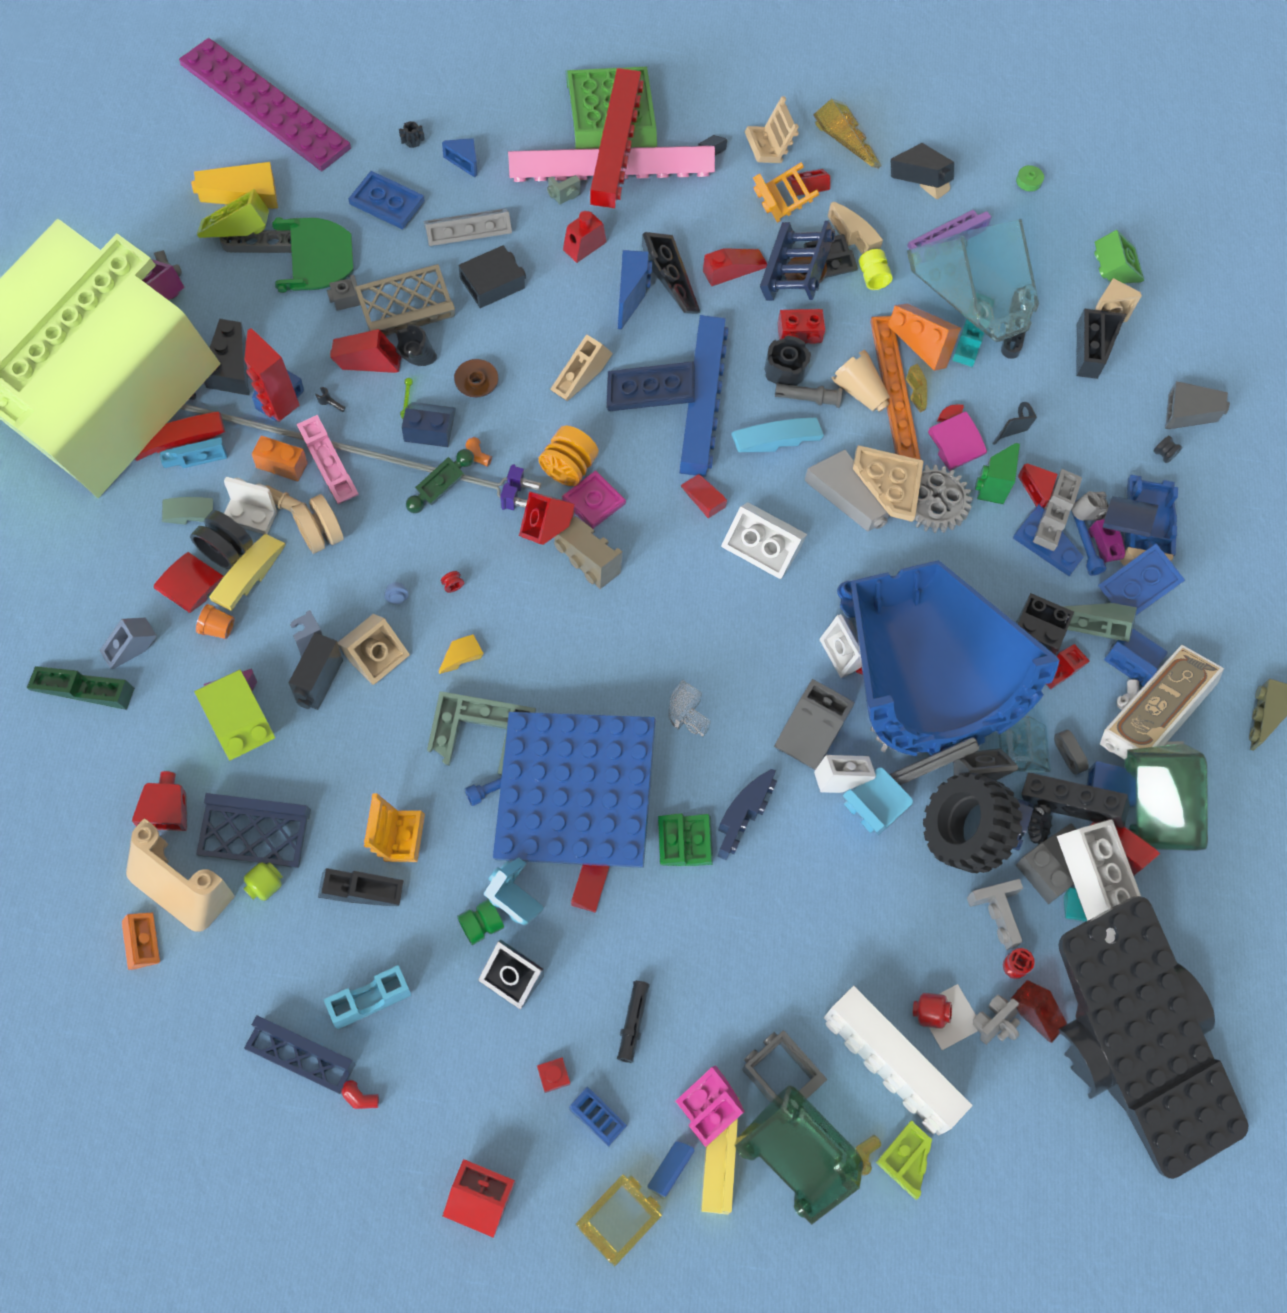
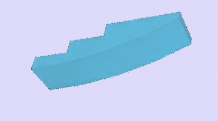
M817 418L781 420L732 432L738 452H775L780 446H798L802 441H820L824 436Z

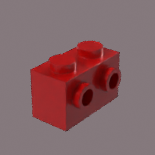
M823 309L780 310L777 322L779 339H785V336H793L809 344L822 343L825 334Z

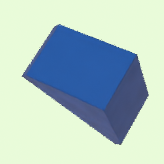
M474 138L444 140L442 142L443 158L476 177L477 161Z

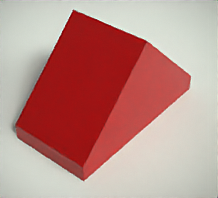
M1028 463L1024 464L1018 474V478L1035 506L1037 507L1040 504L1044 509L1050 500L1058 474Z

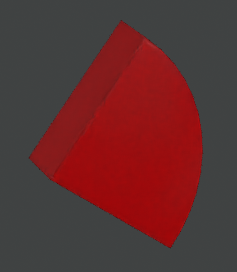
M955 404L946 407L940 413L937 422H944L961 414L964 405Z

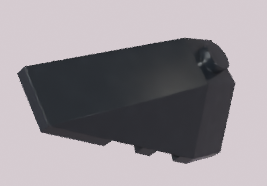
M644 232L642 234L643 251L648 252V261H652V271L684 313H700L673 235Z

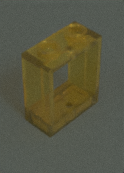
M622 1174L575 1224L580 1232L613 1267L624 1258L662 1217V1214L659 1212L662 1207L653 1197L649 1196L646 1198L639 1191L642 1186L631 1175L627 1178ZM623 1187L651 1218L617 1252L589 1221Z

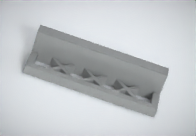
M506 208L424 221L429 246L512 233L509 211Z

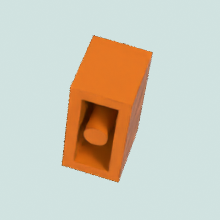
M262 435L251 453L256 468L297 482L308 464L304 449Z

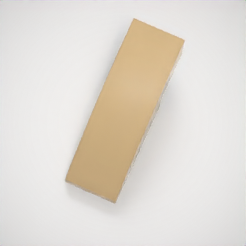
M836 202L830 204L828 218L839 235H845L848 246L855 244L861 254L872 249H881L883 239L867 221Z

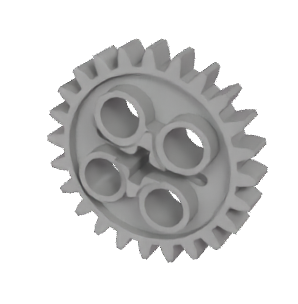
M925 465L921 475L918 495L922 499L918 498L914 518L917 521V528L924 525V531L932 527L934 533L937 532L938 528L945 533L947 527L954 530L956 525L960 526L963 520H966L972 507L970 504L973 498L969 497L971 490L965 489L967 482L960 483L961 475L954 477V470L947 473L945 466L940 471L937 465H934L932 470H930L928 465Z

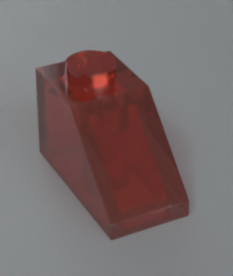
M1026 980L1011 997V999L1019 1003L1017 1007L1019 1014L1051 1043L1059 1036V1028L1067 1024L1051 991Z

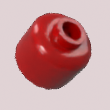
M922 993L919 1001H914L913 1017H918L920 1026L943 1029L947 1023H951L952 1002H948L947 997L942 994Z

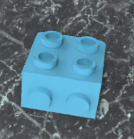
M877 768L874 771L876 774L875 779L859 785L853 791L849 789L843 795L846 800L844 806L853 815L857 812L863 818L860 823L870 833L875 831L878 836L913 804L912 798L883 768Z
M518 857L511 863L507 861L501 869L498 867L489 877L491 883L484 892V895L489 898V901L494 906L502 908L507 912L514 922L526 925L538 916L544 907L514 883L527 864Z

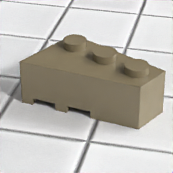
M575 516L570 521L569 527L554 537V545L560 553H565L569 557L571 564L576 569L580 568L585 573L589 583L595 584L601 589L621 573L623 551L619 548L616 550L611 549L607 545L609 543L604 537L598 539L593 535L594 530Z

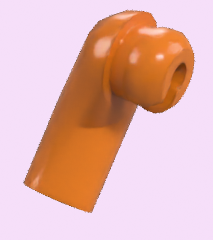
M469 438L465 445L466 449L473 452L475 462L488 467L492 461V456L481 452L479 445L481 442L478 438Z

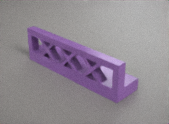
M971 210L908 242L907 247L921 263H924L986 231L992 216L987 211L978 215L974 210Z

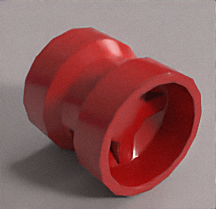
M1017 948L1003 960V970L1010 978L1020 979L1034 968L1035 960L1032 953L1027 949Z

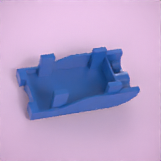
M1129 476L1127 499L1159 506L1150 537L1125 532L1127 548L1148 550L1154 544H1157L1164 553L1176 555L1177 514L1174 502L1178 498V487H1175V482L1163 480L1162 483L1144 481L1142 476Z

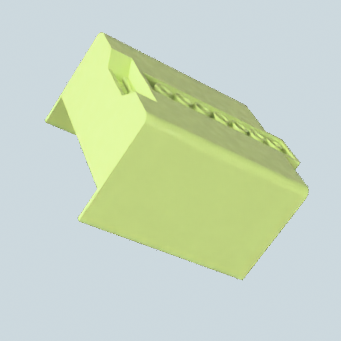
M56 219L0 278V420L78 480L94 496L99 498L221 363L187 316L177 306L142 281L156 266L149 256L117 233L100 250L61 220Z

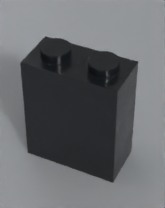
M504 245L458 265L460 280L479 308H483L525 289V271L516 264L513 253L508 252Z
M314 632L288 682L299 706L305 709H310L311 707L317 710L321 706L343 662L336 640Z

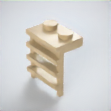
M785 96L780 98L765 127L747 126L745 130V135L757 162L782 163V155L788 153L787 147L793 144V136L799 134L797 130L799 126L793 122L785 104Z

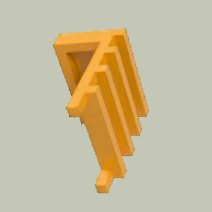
M802 162L766 184L760 174L753 177L756 186L753 188L759 198L763 196L765 200L762 202L767 214L770 212L773 214L777 223L781 221L780 218L783 216H790L793 210L797 208L800 210L803 204L808 201L809 203L813 202V198L820 195L817 190L809 194L797 171L804 168ZM794 174L805 194V197L798 200L786 179ZM781 181L784 182L795 202L787 207L776 187V184Z
M372 793L364 847L371 848V852H377V856L383 857L385 862H418L425 813L421 810L398 811L379 794Z

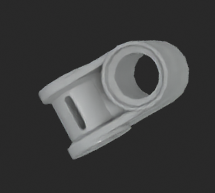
M1089 491L1074 503L1071 511L1077 519L1082 521L1103 520L1109 507L1106 500L1107 495L1105 492Z

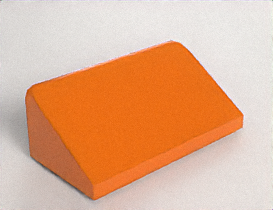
M153 912L127 914L122 920V929L128 970L159 964L160 957Z

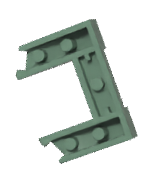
M440 691L427 751L431 753L435 750L444 757L442 762L450 766L461 721L506 729L507 733L509 712L536 713V708ZM506 734L498 768L499 775H502Z

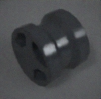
M1168 435L1155 447L1153 452L1160 454L1163 457V461L1168 463L1183 447L1180 444H1175L1173 438Z

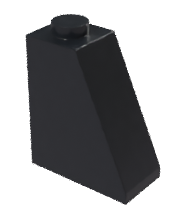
M920 143L890 159L891 177L894 179L936 188L954 180V161L924 143Z

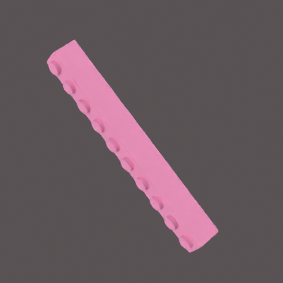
M714 146L631 148V152L626 153V156H629L627 169L623 168L625 179H628V175L636 174V178H649V174H657V178H667L670 173H677V177H689V173H697L698 177L709 176V172H715ZM599 149L508 151L509 177L514 178V182H524L526 177H534V181H547V177L551 176L555 177L556 181H563L567 179V176L574 175L580 180H587V176L594 175Z

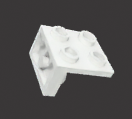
M226 477L224 483L231 500L224 514L231 517L243 529L268 534L277 514L270 489L262 484L254 485L247 483L241 478L233 479Z

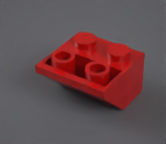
M463 1159L451 1187L442 1217L494 1238L516 1184L515 1180Z

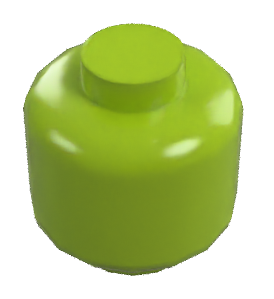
M260 862L244 875L243 879L246 886L243 890L253 900L258 897L260 900L266 901L281 888L282 883L280 879L283 876L270 862L268 864Z

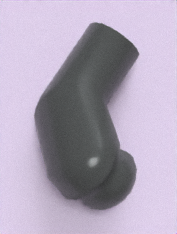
M164 250L154 253L156 261L169 264ZM178 264L174 265L173 268L177 275L180 276L182 274L180 266Z

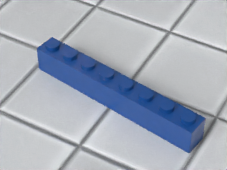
M700 315L694 356L695 402L688 403L680 474L695 476L700 474L706 477L707 468L712 469L713 455H709L710 449L714 450L716 438L711 436L712 431H716L718 418L714 417V412L718 413L720 399H716V394H721L722 381H718V377L723 376L724 363H720V360L725 358L727 345H722L723 340L727 341L729 328L725 327L726 318Z

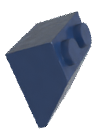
M411 402L405 409L402 422L404 442L448 447L456 408Z

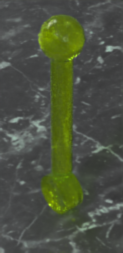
M411 378L404 380L406 389L403 410L400 412L402 419L408 406L410 386L413 384Z

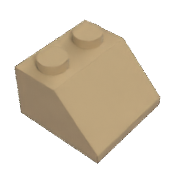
M375 614L368 617L338 642L339 648L349 662L372 685L376 684L410 655L385 618Z

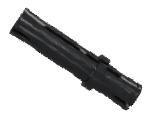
M633 981L624 1029L620 1031L622 1039L616 1059L626 1063L634 1062L637 1040L641 1038L639 1031L650 984L643 981Z

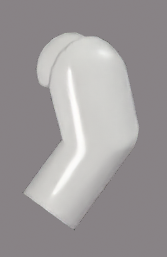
M1138 680L1127 681V693L1119 696L1117 699V706L1121 710L1139 692Z

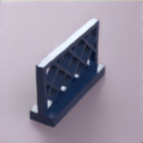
M211 793L205 794L204 803L206 807L196 855L255 863L263 862L265 864L270 862L272 865L299 868L307 819L310 818L311 812L307 805ZM212 811L222 812L227 820L214 828L210 823ZM227 813H232V814H234V815H232L231 817H229V816L227 815ZM240 815H247L252 823L239 831L233 820ZM252 816H256V817H259V818L256 819V820H254V819L252 818ZM265 818H272L277 826L267 834H264L257 824ZM277 819L284 820V821L279 824V822L277 821ZM290 821L300 822L299 832L291 838L282 828ZM230 823L237 834L224 842L218 831ZM255 826L262 837L252 845H249L243 834ZM280 830L287 841L275 849L268 838ZM215 834L222 845L214 851L204 850L206 840ZM240 837L247 848L240 854H233L228 846ZM263 841H266L272 852L264 858L258 857L253 849ZM291 844L295 850L294 860H283L278 852ZM225 848V850L228 853H222L220 851H222ZM251 852L253 856H246V854ZM276 855V857H277L278 859H270V858H271L272 856Z

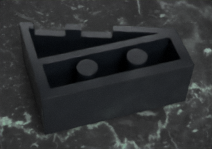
M1084 308L1077 322L1076 376L1098 379L1107 363L1127 314Z
M219 319L209 348L221 364L204 382L205 386L209 389L249 395L247 365L244 360L246 336L242 323Z

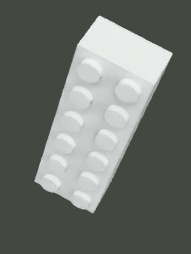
M1112 819L1057 836L1087 921L1131 897L1141 896ZM1108 928L1105 940L1107 943H1112L1115 940L1114 935L1116 933L1114 929Z
M855 986L824 1016V1019L827 1021L825 1024L829 1030L836 1035L839 1033L842 1036L846 1047L852 1053H858L865 1060L864 1065L869 1071L874 1074L877 1072L884 1079V1086L893 1094L897 1093L904 1100L902 1103L906 1109L913 1114L916 1112L923 1119L922 1124L932 1134L936 1133L939 1136L952 1129L973 1106Z

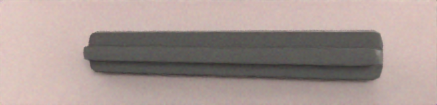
M971 737L889 775L899 785H902L978 751L979 745L976 739Z

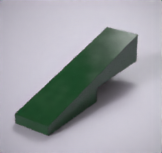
M39 666L34 667L27 685V689L30 691L127 710L135 689L124 679L87 676L75 670Z

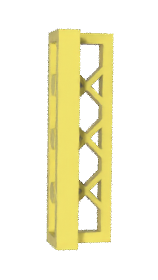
M738 1118L706 1147L701 1212L727 1215L732 1212Z

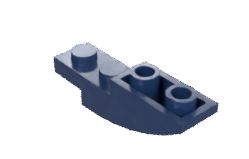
M770 769L758 776L733 800L718 828V831L726 834L718 857L727 860L729 853L735 854L740 843L736 839L739 831L744 833L750 819L755 821L757 814L763 815L768 801H765L764 798L767 792L772 794L777 780L773 779L776 770Z

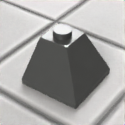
M1001 748L978 750L954 761V775L957 776L964 772H974L997 781L1018 770V765Z

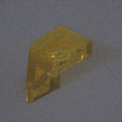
M915 364L909 368L906 381L913 389L911 401L919 412L926 410L927 380L919 365Z

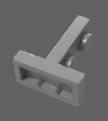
M1020 879L974 890L967 897L970 907L989 902V914L996 921L999 941L1005 945L1006 950L1016 948L1023 942L1007 901V897L1017 895L1023 889Z

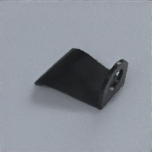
M1028 402L1020 403L1018 407L1019 417L1008 420L992 443L993 445L1001 438L1029 430L1037 416ZM1024 407L1027 408L1029 413L1027 417L1023 416Z

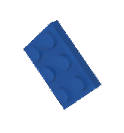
M373 171L367 174L348 198L350 205L402 230L425 201L424 195Z
M1154 544L1098 586L1111 603L1136 607V615H1138L1182 584L1185 579L1160 547Z

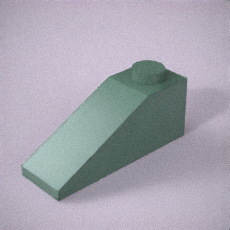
M1115 603L1062 606L1074 611L1067 630L1129 642L1134 628L1136 607Z

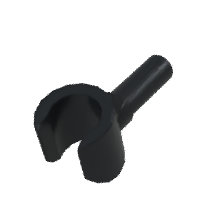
M320 387L322 396L315 393L319 404H330L342 412L345 411L346 407L331 398L327 388Z

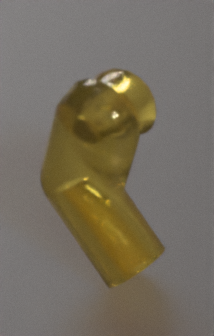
M872 1135L855 1148L853 1167L861 1175H868L871 1172L870 1154L882 1146L876 1135Z

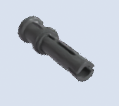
M777 383L775 397L813 401L818 405L830 404L840 408L842 388L833 390L825 389L824 386L808 388Z

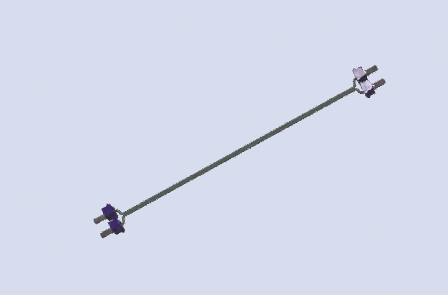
M187 404L180 408L198 414L215 412ZM221 413L222 420L304 440L301 433ZM331 441L336 449L427 472H432L436 468ZM515 464L510 466L507 477L503 478L500 483L464 475L460 479L496 489L497 496L501 501L502 510H514L515 506L526 508L527 500L518 497V491L521 492L522 487L535 490L541 489V483L524 478V469L516 467ZM504 484L503 489H502V492H501V490H500V488H499L498 486H501V485Z

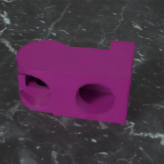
M1105 519L1095 521L1088 531L1090 536L1094 537L1100 558L1105 563L1124 559L1125 548L1120 531L1103 528Z

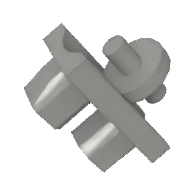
M997 995L989 1004V1008L996 1016L991 1019L982 1011L973 1019V1025L981 1033L980 1040L987 1045L996 1035L1001 1041H1004L1007 1037L1012 1040H1016L1019 1037V1032L1016 1028L1020 1025V1021L1014 1018L1018 1013L1016 1008L1019 1006L1016 1000L1012 999L1008 1002L1000 995Z

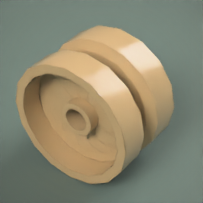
M322 494L310 499L309 505L312 514L303 503L290 508L297 527L313 554L325 549L323 536L331 545L344 540L338 520Z

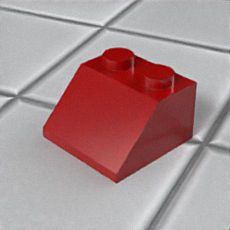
M529 492L519 536L544 545L569 527L570 521L574 516L575 504L552 496Z

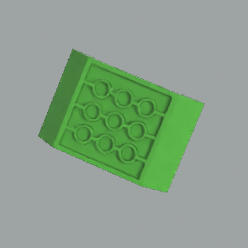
M647 67L622 68L641 71V80L644 81L643 93H639L641 95L640 108H636L638 110L637 123L632 124L635 125L634 137L629 139L632 140L631 148L657 147L656 122ZM617 68L565 70L566 83L570 95L575 149L600 148Z

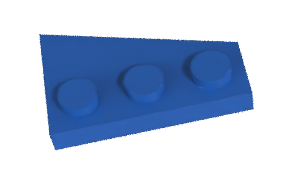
M1038 504L1014 534L1013 539L1067 576H1070L1084 557L1063 532L1054 551L1033 542L1044 509Z

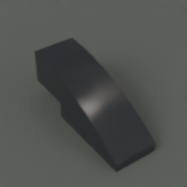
M326 868L322 872L318 898L368 905L399 906L404 880L359 871L349 873Z

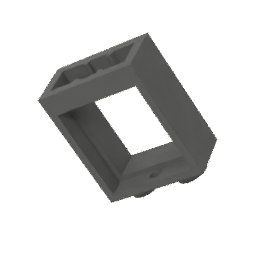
M783 1030L779 1035L773 1032L765 1039L763 1043L766 1046L759 1053L754 1049L744 1059L747 1064L744 1065L742 1070L782 1117L786 1119L824 1084L827 1078ZM779 1044L811 1079L785 1104L754 1069Z

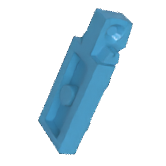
M221 437L160 452V459L164 468L176 465L187 468L228 457Z

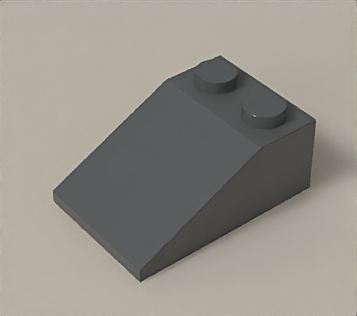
M1072 823L1042 842L1016 864L1017 868L1048 905L1070 887L1074 886L1057 838L1059 835L1077 830Z

